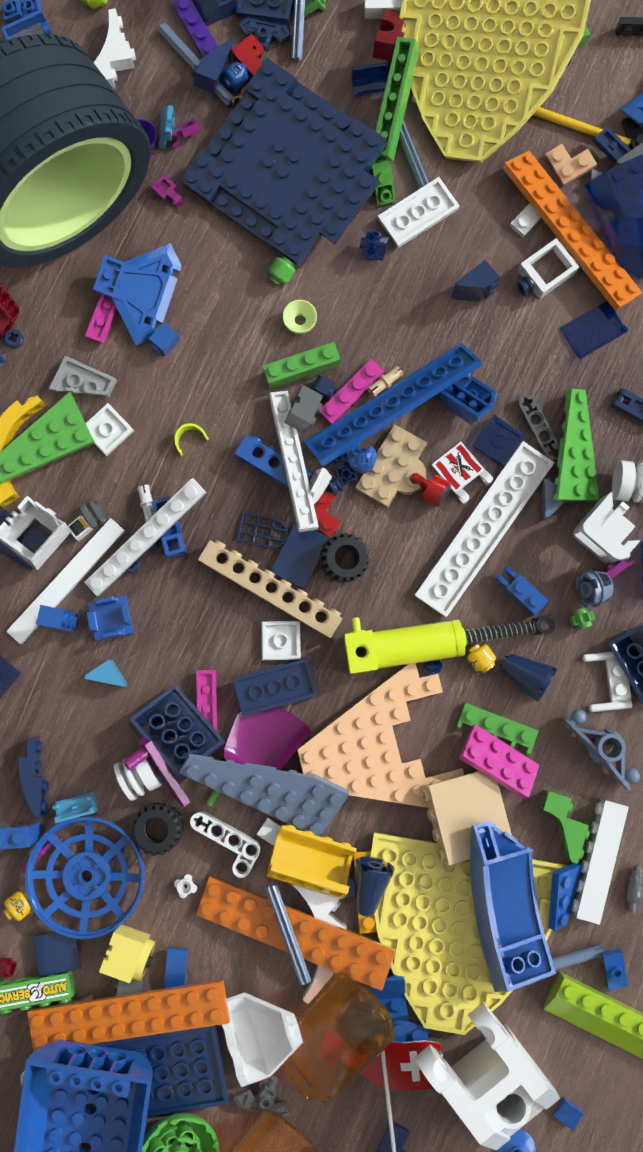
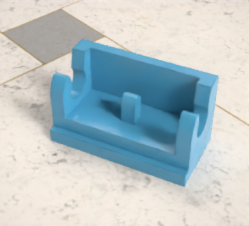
M94 792L57 801L52 806V809L56 811L55 823L98 811Z

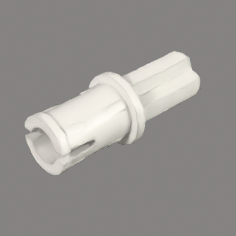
M144 485V490L143 486H139L137 490L141 500L140 507L143 508L147 522L155 513L151 502L153 500L149 485Z

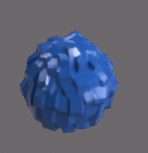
M359 444L351 447L347 454L348 464L356 472L362 474L372 470L377 460L376 451L369 444L368 451L364 447L359 448Z

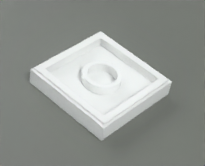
M108 403L86 422L95 442L94 444L106 456L134 432L130 425Z
M300 621L262 622V660H301Z

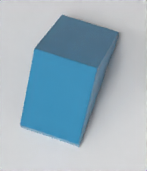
M107 660L85 675V679L122 687L127 686L126 680L113 660Z

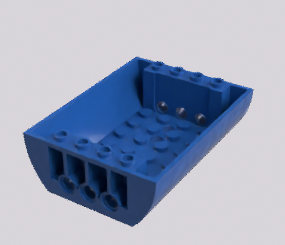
M65 1040L49 1043L33 1052L26 1060L14 1152H142L153 1078L152 1066L148 1059L141 1052ZM87 1104H94L96 1106V1110H89L87 1108ZM81 1143H89L91 1148L84 1149Z

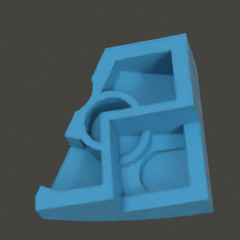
M171 105L164 107L160 112L159 149H166V140L172 141L175 114L174 108Z

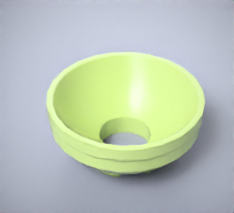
M294 300L285 307L283 321L287 329L292 333L305 334L315 326L317 312L310 302ZM303 316L306 322L303 325H297L295 318Z

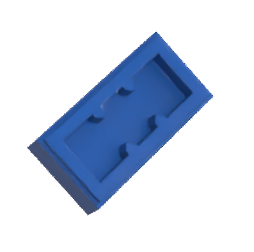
M621 948L601 952L608 990L628 987L624 956Z

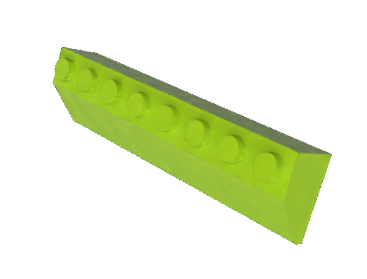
M559 971L543 1009L643 1059V1013Z

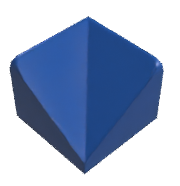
M563 1097L553 1115L574 1131L584 1113L580 1107Z

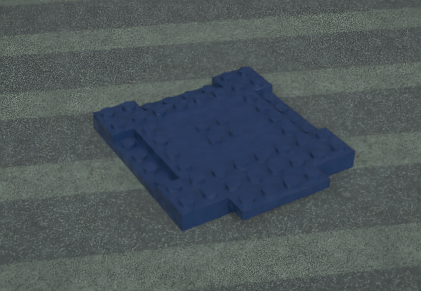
M266 58L245 87L246 93L205 151L201 150L180 179V182L195 195L300 267L322 236L334 245L338 242L377 188L379 180L370 175L368 171L386 148L387 140L358 119H352L299 83L296 77Z

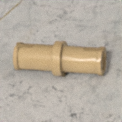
M395 366L385 375L379 376V380L367 388L369 394L372 392L371 396L376 397L385 388H390L394 381L403 376L402 370L398 371L399 367Z

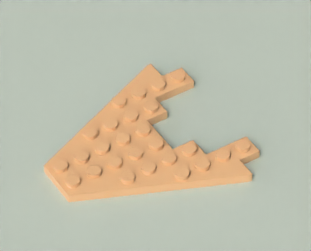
M416 663L404 666L297 749L303 774L313 773L348 789L350 796L428 808L427 802L424 801L422 796V785H430L464 775L463 768L425 777L421 759L405 763L401 762L392 725L411 721L406 704L407 701L443 692L438 674L419 678Z

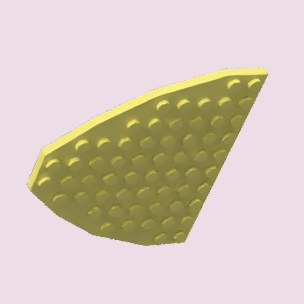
M591 0L402 1L399 18H405L404 23L406 27L403 24L402 32H405L404 38L415 39L420 47L411 90L423 121L446 159L482 163L521 129L553 92L584 35Z
M374 832L370 857L382 859V864L385 865L389 862L395 868L391 881L374 913L377 934L381 944L396 949L391 963L393 974L404 976V995L424 1028L465 1035L475 1027L468 1015L482 1002L485 1003L490 1011H493L512 992H494L475 916L470 859L452 865L443 864L439 860L437 854L439 848L435 842ZM532 859L539 914L547 941L552 929L548 928L552 874L554 871L567 865Z

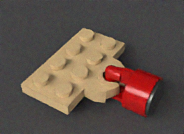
M394 425L376 453L377 460L373 469L363 474L355 488L387 508L398 492L404 495H412L419 491L423 494L422 500L437 508L446 499L452 485L451 482L438 475H435L431 481L426 479V469L419 460V457L427 446V442Z

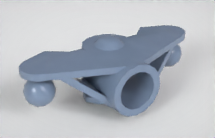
M574 710L571 713L570 720L567 717L563 719L564 723L585 745V749L589 752V757L604 766L610 775L629 792L631 790L629 784L638 782L640 774L634 768H629L625 771L626 745L619 733L610 730L607 726L604 728L605 732L577 728L576 724L580 725L585 722L586 714L583 710ZM582 732L596 735L590 741ZM609 739L613 743V750L605 755L602 745L605 740ZM611 762H616V768L612 765Z

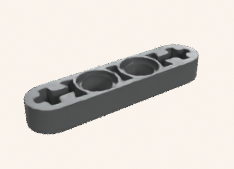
M529 394L523 395L518 401V409L541 453L553 462H556L560 445L535 398ZM524 400L526 402H531L529 408L527 406L522 405L524 403ZM531 416H538L540 424H532L530 421ZM546 432L549 435V440H540L539 434ZM550 442L553 443V444L550 445L551 450H552V451H555V450L557 451V454L555 455V458H554L553 455L549 456V454H548V453L550 452L549 446H547L546 448L544 447V446L548 445Z

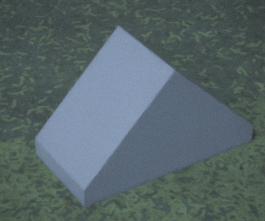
M544 479L541 482L542 520L549 518L565 502L553 501V495L556 494L557 486L549 479Z

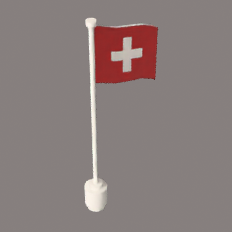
M378 1035L377 1041L380 1042L392 1152H396L389 1089L402 1091L434 1089L418 1066L415 1056L429 1045L436 1048L438 1052L441 1049L440 1044L434 1041L397 1042L385 1040V1035Z

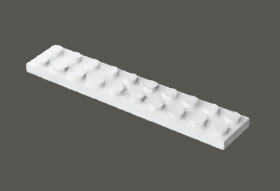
M523 441L414 596L446 618L554 462Z

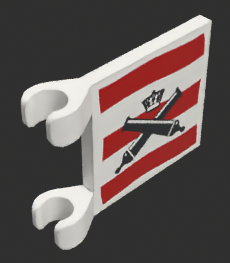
M462 442L458 443L432 464V467L442 478L451 482V489L463 504L469 500V495L462 489L477 476H480L485 485H489L493 480V477L481 466Z

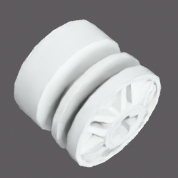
M618 461L612 480L613 499L627 502L632 496V500L635 503H643V463H638L635 468L633 461Z
M148 758L131 771L126 768L124 763L118 762L114 764L118 784L131 801L137 799L138 795H145L143 785L149 791L163 785V780Z

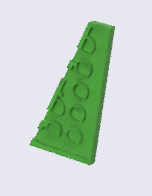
M71 392L65 395L0 452V484L95 443Z

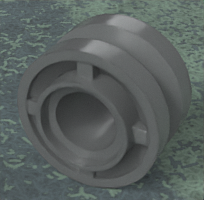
M92 497L88 499V505L83 502L79 507L86 522L94 528L98 526V520L103 523L107 519L99 502Z

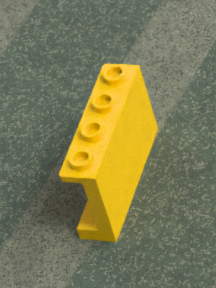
M282 825L277 831L266 876L342 900L348 894L349 886H347L352 857L356 853V848L351 847L349 843L335 842L330 837L316 836L311 831L297 830L292 825Z

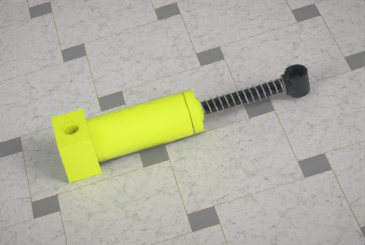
M543 615L532 618L529 622L507 623V625L502 624L496 627H482L481 629L464 631L460 620L457 619L372 632V630H361L359 618H352L353 632L344 634L349 674L465 656V647L468 642L473 643L481 640L483 642V640L488 641V639L493 640L495 638L498 640L501 637L502 639L503 637L508 638V636L513 637L515 635L518 637V635L523 636V634L528 635V633L547 635L555 631L556 621L550 615ZM542 620L548 622L549 628L547 630L541 628ZM363 648L365 650V657H358L355 653L356 649Z

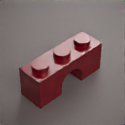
M384 10L381 27L375 38L373 58L392 62L397 37L404 38L405 32H402L403 24L406 27L404 23L405 18H399L400 12Z

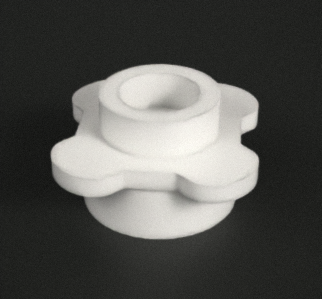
M186 874L183 879H177L174 882V886L177 888L181 898H186L191 892L195 893L197 891V886L194 885L190 874Z

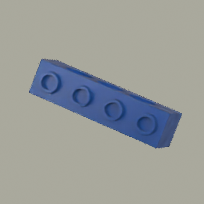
M246 434L234 453L236 458L289 489L282 455L278 454V450L273 446L263 445L261 443L262 440L254 435L250 437ZM257 450L263 452V456L260 458H255L253 454ZM272 460L280 462L276 468L270 467L269 463ZM305 466L309 482L312 477V474L310 473V469Z

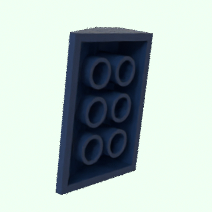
M176 684L129 719V727L139 739L145 737L152 741L179 784L188 778L179 772L189 754L211 757L225 743V740Z

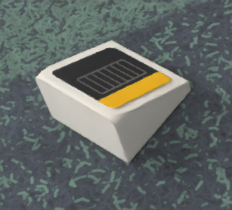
M82 515L68 525L71 534L78 541L93 530Z

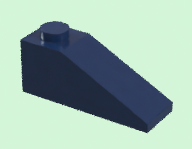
M228 40L201 58L198 66H194L192 76L195 77L194 86L213 94L215 93L230 58L234 40Z

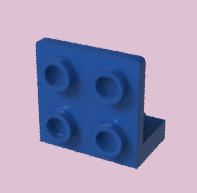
M393 975L386 978L382 991L364 984L368 1024L408 1020L404 995V976Z

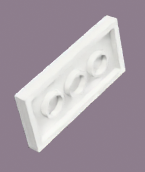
M440 177L378 215V221L397 248H400L459 210L460 206Z

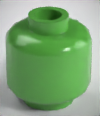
M284 256L282 258L276 257L268 269V273L271 275L270 280L277 285H280V283L288 284L296 272L295 264Z

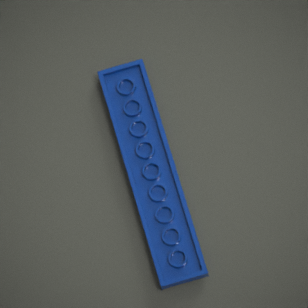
M460 343L307 439L304 443L323 467L347 452L351 447L363 442L368 437L481 367V359Z

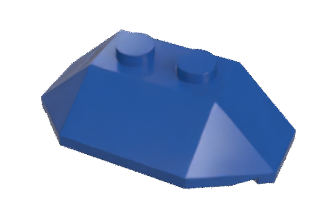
M465 376L436 395L448 410L472 425L493 409L497 392L475 377Z

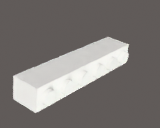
M600 799V803L596 804L595 814L597 815L595 822H592L590 828L592 836L591 840L586 844L585 852L587 856L586 860L582 861L581 880L578 881L576 900H573L571 907L572 914L578 919L600 925L629 808L625 805Z

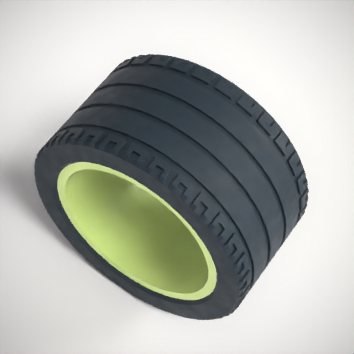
M32 34L0 43V265L5 267H27L45 263L75 250L95 237L115 220L133 199L146 176L150 162L151 147L145 130L79 44L74 43L73 40L60 37L59 35Z

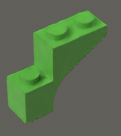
M545 790L540 809L551 813L557 819L566 858L578 864V861L582 859L584 854V848H582L584 841H587L590 834L589 825L567 818V814L571 813L573 807L571 798Z

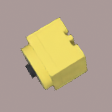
M125 925L119 926L113 932L109 943L110 947L106 952L107 957L104 958L99 972L130 983L132 979L141 981L146 969L151 967L154 958L151 955L155 941L149 939L150 934Z

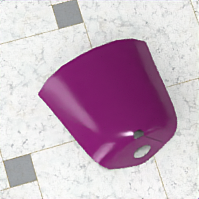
M280 706L243 717L239 708L224 748V758L226 761L232 760L237 764L245 765V763L276 767V770H281L311 733V729L299 718Z

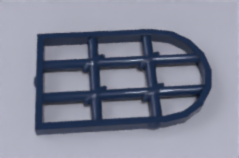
M243 511L236 541L265 548H278L286 542L288 529L283 521L275 517ZM245 514L256 516V523L245 521ZM260 517L273 520L272 525L260 524ZM275 521L280 522L285 529L276 527ZM242 524L253 525L255 527L254 532L241 530ZM258 526L268 528L270 530L269 536L258 534ZM273 530L286 532L285 539L272 536ZM240 533L251 535L252 541L240 540ZM255 537L265 538L268 540L267 545L254 543ZM271 540L282 542L277 546H270Z

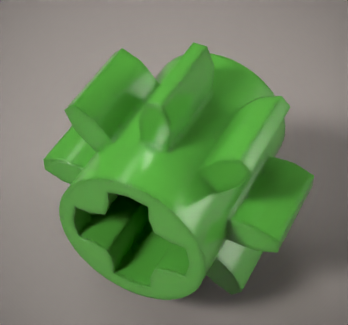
M586 607L572 611L574 616L569 618L572 626L577 625L578 630L592 626L591 621L595 620L593 611L588 612Z

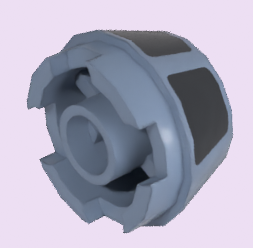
M589 569L576 578L575 588L576 591H580L582 597L580 602L584 606L598 607L611 598L613 583L607 573Z

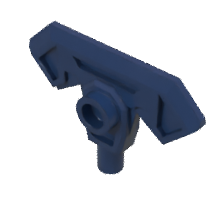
M247 16L238 23L245 36L255 33V38L263 46V52L267 50L273 36L280 43L292 35L287 24Z

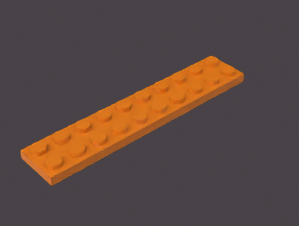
M530 151L504 163L502 166L503 170L615 311L642 294L637 284L634 283Z
M213 876L209 877L196 913L197 916L288 952L270 899ZM284 905L303 959L378 990H383L396 949Z
M223 980L30 1009L27 1012L33 1052L58 1040L94 1044L229 1024L230 1022Z

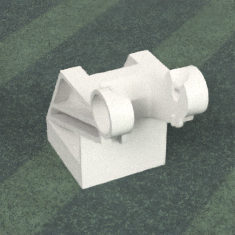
M482 1002L468 1014L476 1028L481 1030L486 1038L482 1043L452 1067L443 1058L442 1052H438L431 1045L415 1056V1060L430 1084L438 1093L443 1094L479 1144L498 1150L510 1140V1136L543 1109L547 1110L560 1099V1096L506 1023L502 1025L493 1012Z

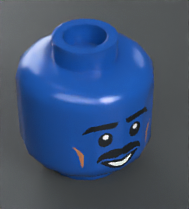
M232 63L223 71L224 79L222 82L228 90L239 91L249 83V70L243 63Z

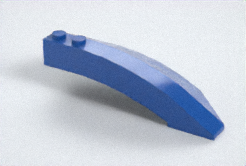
M486 821L471 826L470 872L474 910L480 941L494 992H509L556 974L539 914L533 876V850L520 844L516 838L506 831H501L493 822Z

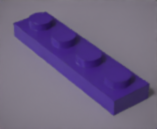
M191 0L173 1L174 10L202 58L218 48L217 43Z

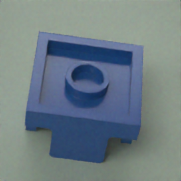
M112 596L98 599L94 603L88 604L90 611L87 612L90 631L94 632L96 642L134 634L127 596L117 598Z

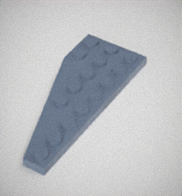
M195 754L187 756L179 772L188 778L302 831H311L321 837L349 796L348 789L313 773H307L306 775L297 773L295 770H289V772L276 770V767L251 763L243 765L234 763L232 760H227L226 762L213 760V757Z

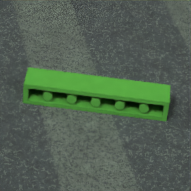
M397 37L376 128V132L387 140L386 148L378 157L381 160L394 161L420 50L415 39Z

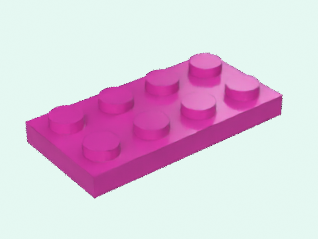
M476 724L471 727L459 757L465 763L524 800L529 798L540 766Z

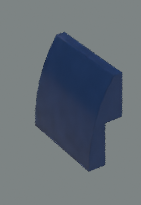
M53 931L33 936L39 977L81 968L76 938H69Z

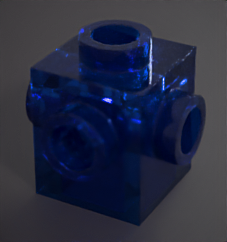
M377 231L367 232L365 238H361L359 249H362L361 256L371 261H383L389 237L381 235Z

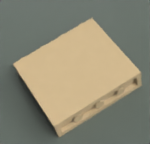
M480 771L430 785H422V796L424 801L427 802L429 809L427 810L428 819L432 822L434 828L432 835L439 848L437 854L443 864L452 865L470 859L472 825L491 821L501 831H506L512 835L499 785Z

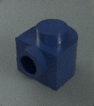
M320 375L317 376L311 387V390L323 395L322 399L325 398L327 400L331 399L336 391L334 389V382Z

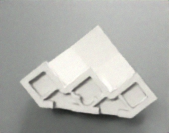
M245 992L227 998L230 1022L229 1024H222L225 1032L228 1050L233 1058L237 1079L241 1087L271 1077L303 1041L293 1013Z

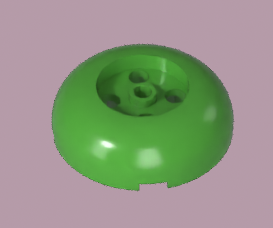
M176 1113L161 1119L149 1129L144 1136L142 1152H219V1142L213 1128L206 1120L191 1113Z

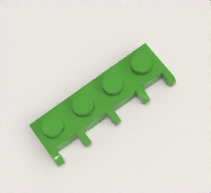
M464 703L456 729L460 730L462 723L470 726L476 724L488 733L493 734L496 738L499 736L510 740L509 746L513 749L516 743L527 747L525 752L527 756H530L539 730Z

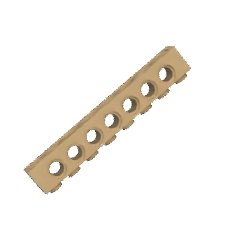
M210 540L198 559L201 563L329 639L332 638L343 619L340 617V612L333 608L330 610L324 608L323 602L316 598L314 600L307 597L308 594L299 588L297 591L290 587L292 584L286 580L281 579L279 581L275 579V574L271 571L258 569L259 565L250 559L248 562L241 558L242 555L235 550L231 552L226 550V545L216 540L214 543ZM220 555H227L225 563H218L217 559ZM242 564L244 566L243 572L235 573V565ZM259 574L260 581L258 583L250 582L251 575ZM268 584H276L277 590L274 593L267 592L266 587ZM291 593L294 598L292 602L286 603L283 601V595ZM308 603L310 610L306 613L299 610L300 604ZM319 612L326 614L327 619L325 622L320 623L315 619Z

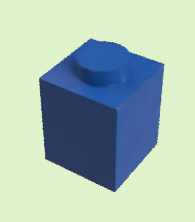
M163 322L149 337L152 344L150 347L157 354L161 352L166 356L180 341V338L173 329Z

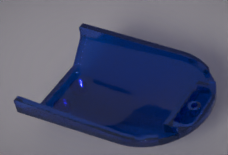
M643 154L603 172L584 185L585 193L609 250L615 257V261L627 273L638 278H643Z

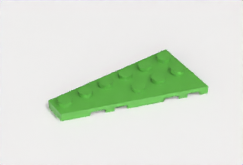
M570 389L566 392L564 408L566 421L562 424L564 436L560 439L557 463L559 476L555 478L557 491L553 495V501L595 502L599 501L586 390Z

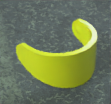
M184 424L176 431L175 445L181 456L183 454L179 448V438L185 431L198 430L209 440L204 430L198 425Z

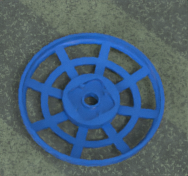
M77 817L55 825L39 839L27 862L25 888L33 911L48 928L69 938L91 939L114 931L134 912L144 890L145 867L137 844H134L131 836L120 826L98 817ZM85 822V834L73 836L64 842L55 835L56 832L69 825ZM93 823H100L111 827L123 837L114 844L103 836L93 834ZM49 840L56 849L49 859L46 870H34L38 854L43 845ZM85 840L84 852L75 855L67 847L74 842ZM93 840L104 843L110 849L103 856L93 852ZM127 843L131 845L137 857L139 874L128 873L127 862L121 852V849ZM62 853L69 861L65 865L64 870H53L56 859ZM115 855H117L121 863L122 873L111 872L108 861ZM88 870L92 873L90 881L83 879V871ZM33 879H46L47 890L53 903L45 910H43L36 897ZM52 879H63L66 891L59 897L54 889ZM111 880L122 881L120 890L115 898L106 890ZM128 882H139L135 899L124 913L118 902L123 897ZM71 896L82 900L81 911L72 909L64 902ZM101 896L107 903V906L99 910L90 911V900ZM60 908L68 915L80 918L79 930H72L60 925L50 915ZM110 910L118 918L117 921L104 928L87 931L89 918L101 916Z

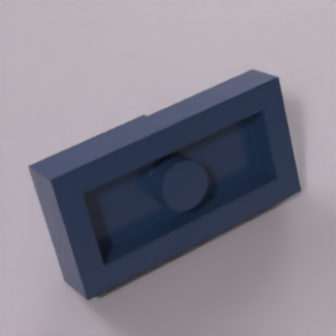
M608 126L592 141L608 156V159L614 165L618 159L631 151Z

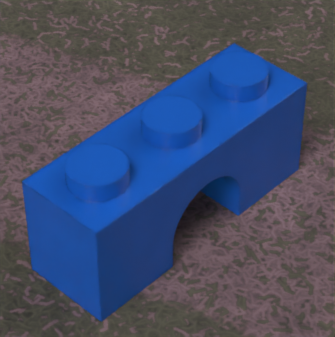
M168 496L151 501L154 513L161 509L171 497ZM178 520L161 538L166 557L169 559L188 554Z
M40 605L36 624L74 632V629L78 626L79 618H77L76 613Z

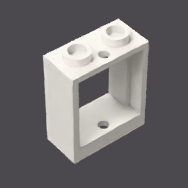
M556 238L522 262L518 272L523 278H529L533 285L534 293L541 299L575 275L579 266L576 260L569 255L565 246ZM553 250L568 270L546 285L532 267V264Z

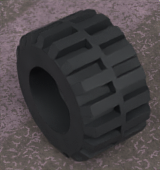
M347 533L338 534L330 538L323 545V549L320 551L321 557L319 558V562L322 564L320 567L322 570L324 569V574L331 577L333 581L341 583L354 581L365 574L364 571L368 569L369 566L367 565L370 563L368 555L370 551L366 549L367 544L362 543L360 537L357 538L354 534L349 535ZM340 547H346L354 554V564L349 569H342L335 562V552Z
M154 803L142 809L135 816V820L131 825L133 827L131 835L134 836V844H138L137 848L139 850L143 849L145 854L151 853L152 856L157 854L163 855L171 851L181 839L184 829L182 827L183 820L180 819L179 812H175L174 807H169L165 803ZM160 818L166 822L168 826L166 838L155 840L148 834L147 824L150 819Z

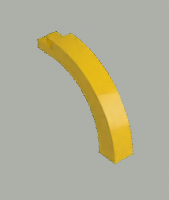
M37 395L28 398L24 405L17 400L0 416V452L11 443L15 433L22 424L46 406ZM10 480L0 484V506L5 508L19 498Z

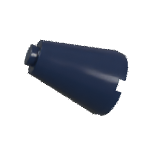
M514 654L505 655L500 664L503 666L502 671L536 702H539L552 676L554 677L557 668Z
M369 856L361 857L360 861H358V858L355 860V908L360 915L368 917L376 912L394 874L395 868L389 862L385 865L382 864V859Z

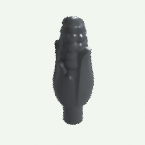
M638 864L634 865L626 892V900L629 901L628 912L636 913L637 903L642 901L643 872L641 865Z

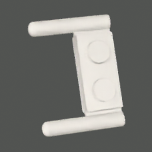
M613 652L583 655L582 660L584 662L606 660L605 665L611 700L610 703L592 704L589 706V711L600 712L632 708L629 680Z

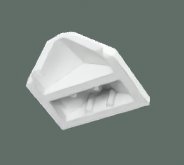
M325 468L316 470L309 481L313 504L319 500L332 478Z

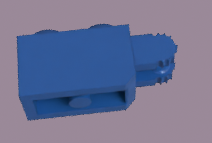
M505 566L503 568L505 573L513 581L509 584L500 575L495 577L496 580L505 588L504 591L531 617L536 615L548 600L521 574L517 575L510 567Z

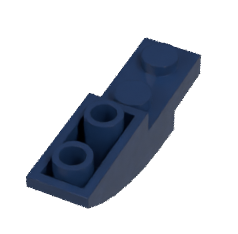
M27 737V756L19 757V775L29 808L36 818H40L48 810V801H45V796L49 789V782L46 781V776H39L42 770V762L39 761L43 750V742L40 741V737Z

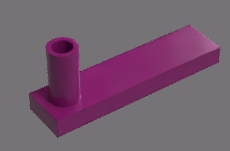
M142 737L137 741L141 748L124 760V765L131 771L148 758L176 802L185 807L190 803L187 795L152 741Z

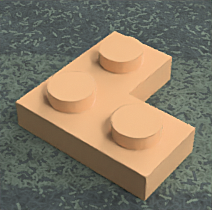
M563 144L546 153L548 161L564 187L597 167V163L588 149L572 159Z

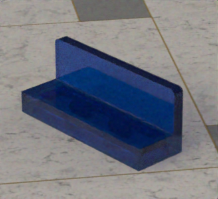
M391 61L352 67L351 81L354 96L384 92Z

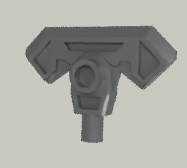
M272 1075L269 1082L264 1083L256 1096L249 1089L234 1094L233 1098L239 1109L276 1121L290 1116V1111L285 1101L274 1103L276 1084L278 1082L276 1076Z

